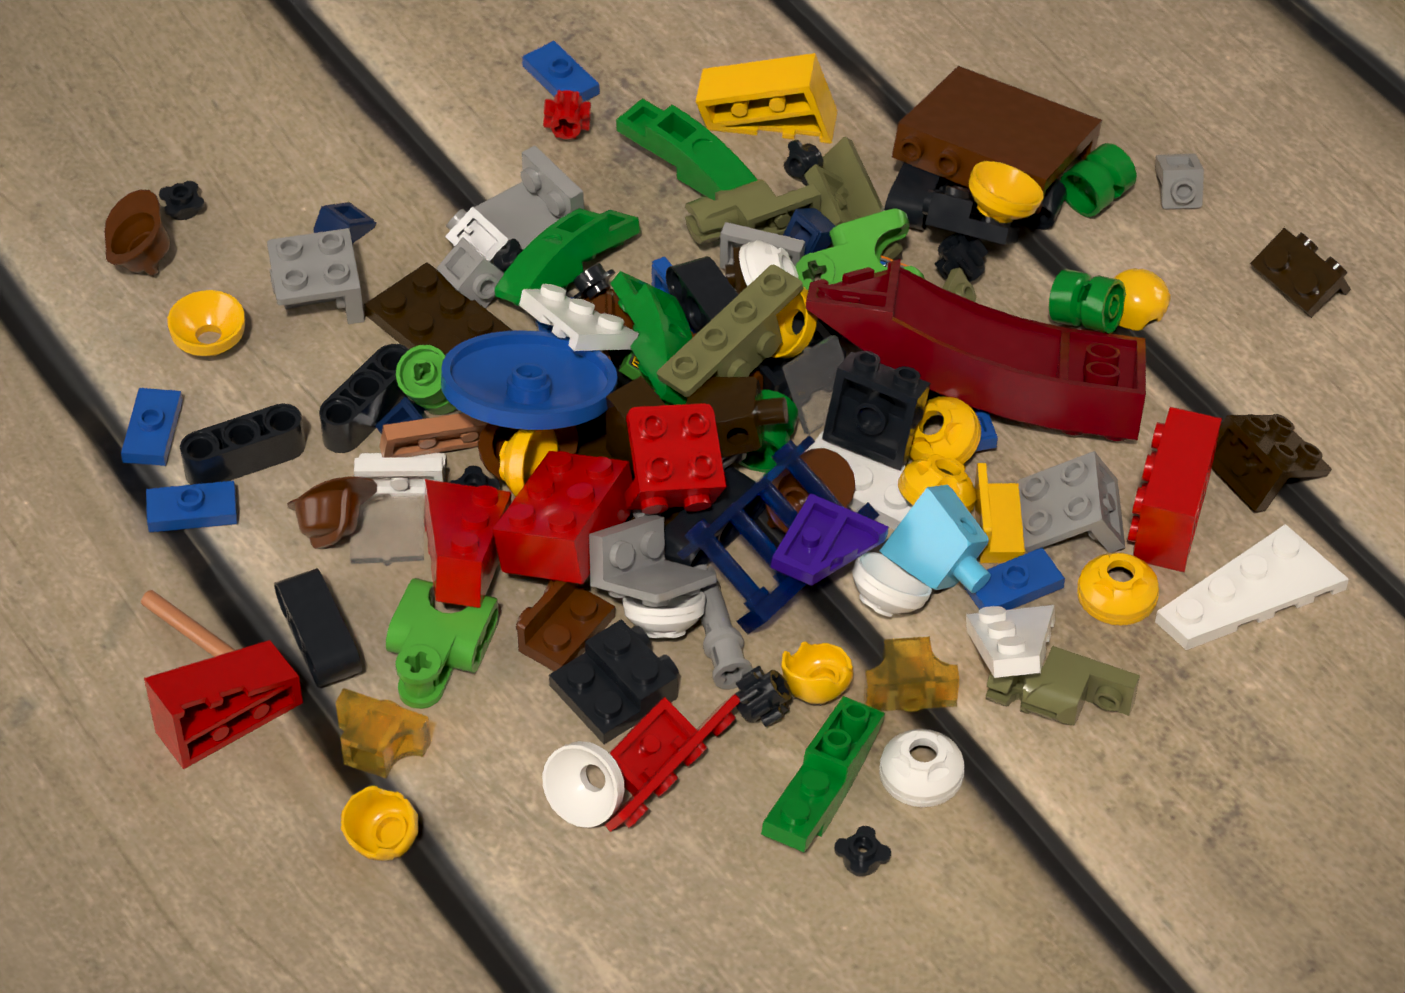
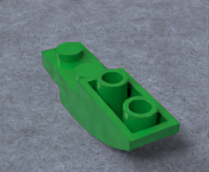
M642 98L616 119L617 132L677 167L678 180L714 201L715 192L728 191L758 180L739 157L718 137L673 104L667 109L662 110Z
M581 208L574 210L547 227L516 257L494 288L495 296L520 306L519 303L523 289H541L542 284H551L566 289L568 284L573 282L583 272L582 262L594 259L596 254L608 248L619 247L624 244V240L639 234V218L610 209L601 214Z
M620 271L610 284L619 297L618 305L629 314L634 323L633 330L639 333L636 340L630 346L639 361L638 368L650 379L655 388L654 391L666 405L686 404L687 397L661 382L657 375V371L692 339L691 330L684 311L675 296Z
M843 696L805 750L803 765L764 819L761 835L802 852L806 851L816 835L822 837L864 764L884 721L885 713Z

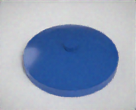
M502 331L471 338L451 349L442 362L441 388L445 398L455 408L480 421L514 429L549 430L582 424L603 414L607 410L606 396L616 391L617 371L612 361L600 350L574 351L568 346L570 338L567 336L566 338H558L553 333L540 331Z

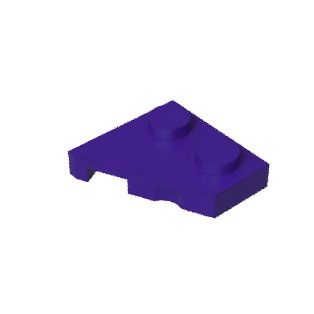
M810 493L774 553L771 568L812 586L882 544L887 538L889 526Z

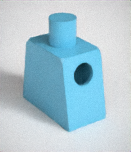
M949 485L927 487L879 550L885 557L935 590L954 587L960 581L971 593H976L991 577V574L976 560L987 546L988 536Z

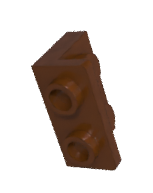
M551 580L545 588L543 596L533 607L524 609L517 620L518 651L548 669L556 671L585 652V641L603 631L615 618V606L580 587L578 583Z

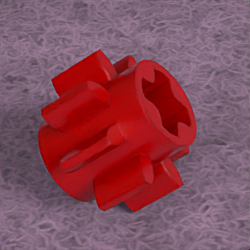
M559 90L554 100L545 99L543 127H551L555 137L576 139L581 129L589 131L591 102H583L579 92Z

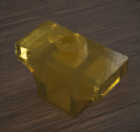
M930 636L884 639L882 663L874 669L865 670L864 704L880 711L905 710L910 712L924 708L956 707L960 681L958 666L945 663L934 655Z
M343 688L336 700L339 729L344 731L340 739L345 765L387 778L391 769L399 760L409 756L424 757L431 744L428 716L402 708L393 701L386 699L378 700Z

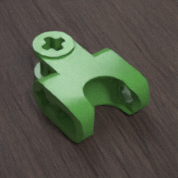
M894 208L845 222L832 228L830 237L833 247L809 253L803 256L795 266L803 287L809 290L810 282L815 281L814 275L822 273L821 279L828 281L830 285L842 282L844 273L867 267L875 270L874 273L887 270V267L880 263L882 252L889 244L905 238L908 234L909 220L907 213ZM903 267L904 269L925 279L924 275L916 267Z
M413 578L410 581L391 619L386 636V650L398 654L395 662L397 675L400 678L398 694L400 700L405 705L418 709L431 707L438 703L443 696L454 668L475 673L478 670L498 625L497 598L485 595L480 608L468 606L460 612L442 613L435 609L431 593L433 582Z

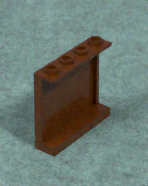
M957 66L898 122L892 158L969 187L971 172L976 164L984 161L1004 163L1023 171L1034 179L1041 187L1044 199L1046 189L1076 157L1086 159L1087 155L1096 149L1102 120ZM1043 200L1040 206L1037 208L1035 214H1039L1041 212Z

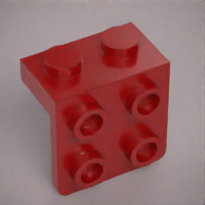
M702 403L631 408L626 415L635 479L624 493L627 510L641 509L644 514H657L666 511L668 507H684L686 511L690 512L701 511L711 507L726 488L715 414L712 406Z

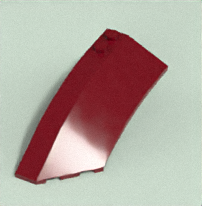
M901 259L888 262L887 270L876 273L870 267L844 273L842 282L830 285L824 279L810 282L805 306L808 311L863 351L877 354L881 359V364L894 369L902 366L916 369L921 375L920 379L931 383L930 390L947 397L958 398L971 407L1008 419L1059 429L1069 435L1088 433L1102 435L1112 441L1138 440L1146 397V338L1060 327L1011 315L978 304L938 287L900 267Z

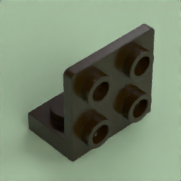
M1280 414L1227 415L1220 426L1212 468L1255 512L1266 511L1288 478L1327 477L1332 470L1322 459V452L1313 444L1305 442L1294 431L1295 426L1293 423Z

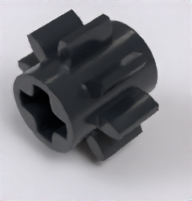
M954 233L944 239L938 246V254L941 259L934 264L944 279L948 278L952 269L961 268L970 283L984 272L985 261L982 257L986 256L989 252L980 238Z
M757 666L741 676L742 679L736 682L737 687L740 689L735 693L740 698V702L736 707L747 721L753 723L761 718L763 724L767 727L782 718L784 713L789 710L785 702L791 699V690L785 678L776 670H771L764 674L762 668Z

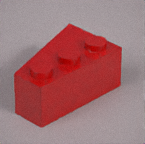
M425 479L424 527L428 538L427 547L431 558V573L436 601L477 608L481 607L500 562L492 529L510 506L512 492L497 490L492 486L486 485L475 487Z
M271 640L144 678L155 732L183 770L303 704L299 676Z

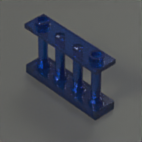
M810 435L797 445L790 439L771 456L776 464L710 524L703 518L684 535L689 543L677 553L683 560L700 547L746 599L743 604L748 610L736 622L747 634H750L766 623L807 583L772 569L775 572L772 577L777 583L769 591L764 586L759 588L713 534L730 521L771 568L772 557L777 547L742 508L758 494L789 529L798 512L771 483L786 468L809 495L810 493L844 507L800 457L802 453L815 443ZM869 502L854 511L872 520L879 516Z

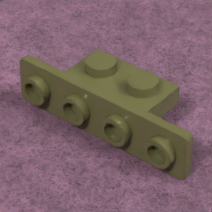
M843 137L823 156V168L815 164L804 174L808 184H814L821 194V213L835 226L885 211L852 140L847 137ZM897 240L889 244L883 250L882 256L894 259L902 252L903 247L900 241Z
M770 265L657 371L658 379L683 396L690 397L710 377H748L763 360L771 357L782 343L776 315L803 290L802 281L777 265Z

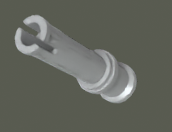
M706 564L694 567L715 573L714 568L709 566L707 569ZM716 577L715 584L700 589L705 594L704 613L700 617L706 635L703 649L707 657L712 659L714 666L712 678L715 685L721 689L738 688L736 682L742 679L741 676L751 671L753 667L749 660L744 658L742 647L744 646L743 637L731 625Z

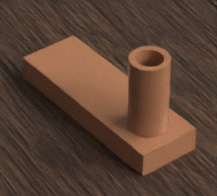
M465 413L383 425L379 445L382 458L412 457L478 446L480 433L487 423L470 417Z

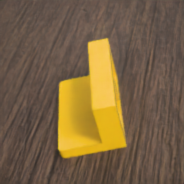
M977 463L974 486L977 496L975 501V518L989 540L987 546L979 555V563H1004L1025 554L1019 484L988 483L986 463Z

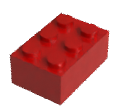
M1170 407L1165 424L1156 423L1151 448L1158 450H1152L1151 455H1147L1142 480L1148 481V483L1143 482L1142 487H1138L1132 513L1140 515H1133L1128 535V541L1135 542L1133 556L1150 565L1185 573L1211 476L1222 418Z
M549 451L492 529L502 572L583 584L590 574L589 534L624 523L631 514V510L626 508L624 495L633 482L629 461L609 459L603 456L593 457L571 454L565 451Z

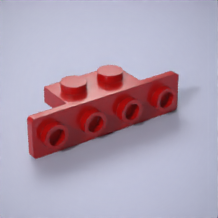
M734 693L720 704L697 729L666 697L661 699L609 752L621 770L624 787L632 796L604 826L611 832L622 823L628 828L636 823L649 809L643 802L652 792L657 797H660L678 779L673 772L677 766L683 762L688 767L707 749L702 740L710 732L717 737L735 720L736 717L730 711L740 702V698Z

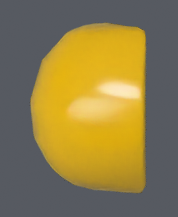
M1143 268L1128 269L1117 274L1114 279L1121 280L1126 290L1124 312L1119 326L1140 331L1153 319L1160 322L1171 300V295L1165 281L1154 272Z
M804 641L795 654L790 655V652L786 650L782 654V674L790 687L791 693L794 697L807 703L822 704L829 702L841 695L852 682V660L842 647L829 643L809 644Z
M368 786L352 795L341 812V831L349 844L360 855L371 860L391 861L396 857H401L412 846L418 834V813L409 800L405 799L400 792L383 790L377 786Z

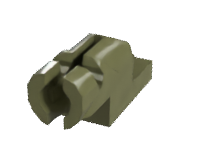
M761 179L728 191L715 192V201L705 196L686 203L685 208L688 213H691V215L685 217L686 226L698 244L720 240V233L725 222L783 235L795 209L815 208L820 211L821 194L815 185L811 184L776 197L768 184Z
M1052 646L1040 673L994 678L992 673H990L987 682L989 689L985 697L989 701L1006 707L1015 700H1020V711L1024 713H1034L1064 724L1075 725L1086 701L1096 704L1104 710L1116 711L1129 716L1136 700L1140 675Z

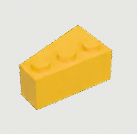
M816 53L702 69L695 102L708 130L757 135L758 130L782 132V138L794 140L795 134L820 137L819 142L832 144L838 110Z

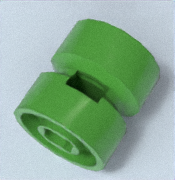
M419 345L410 348L402 355L396 368L398 386L424 411L433 415L450 413L456 408L445 398L441 388V368L446 355L432 345Z

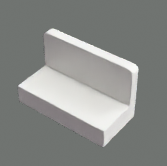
M362 453L359 455V458H355L354 476L369 478L377 483V492L369 499H425V479L445 482L446 455L444 453H432L412 457L382 458L381 453Z

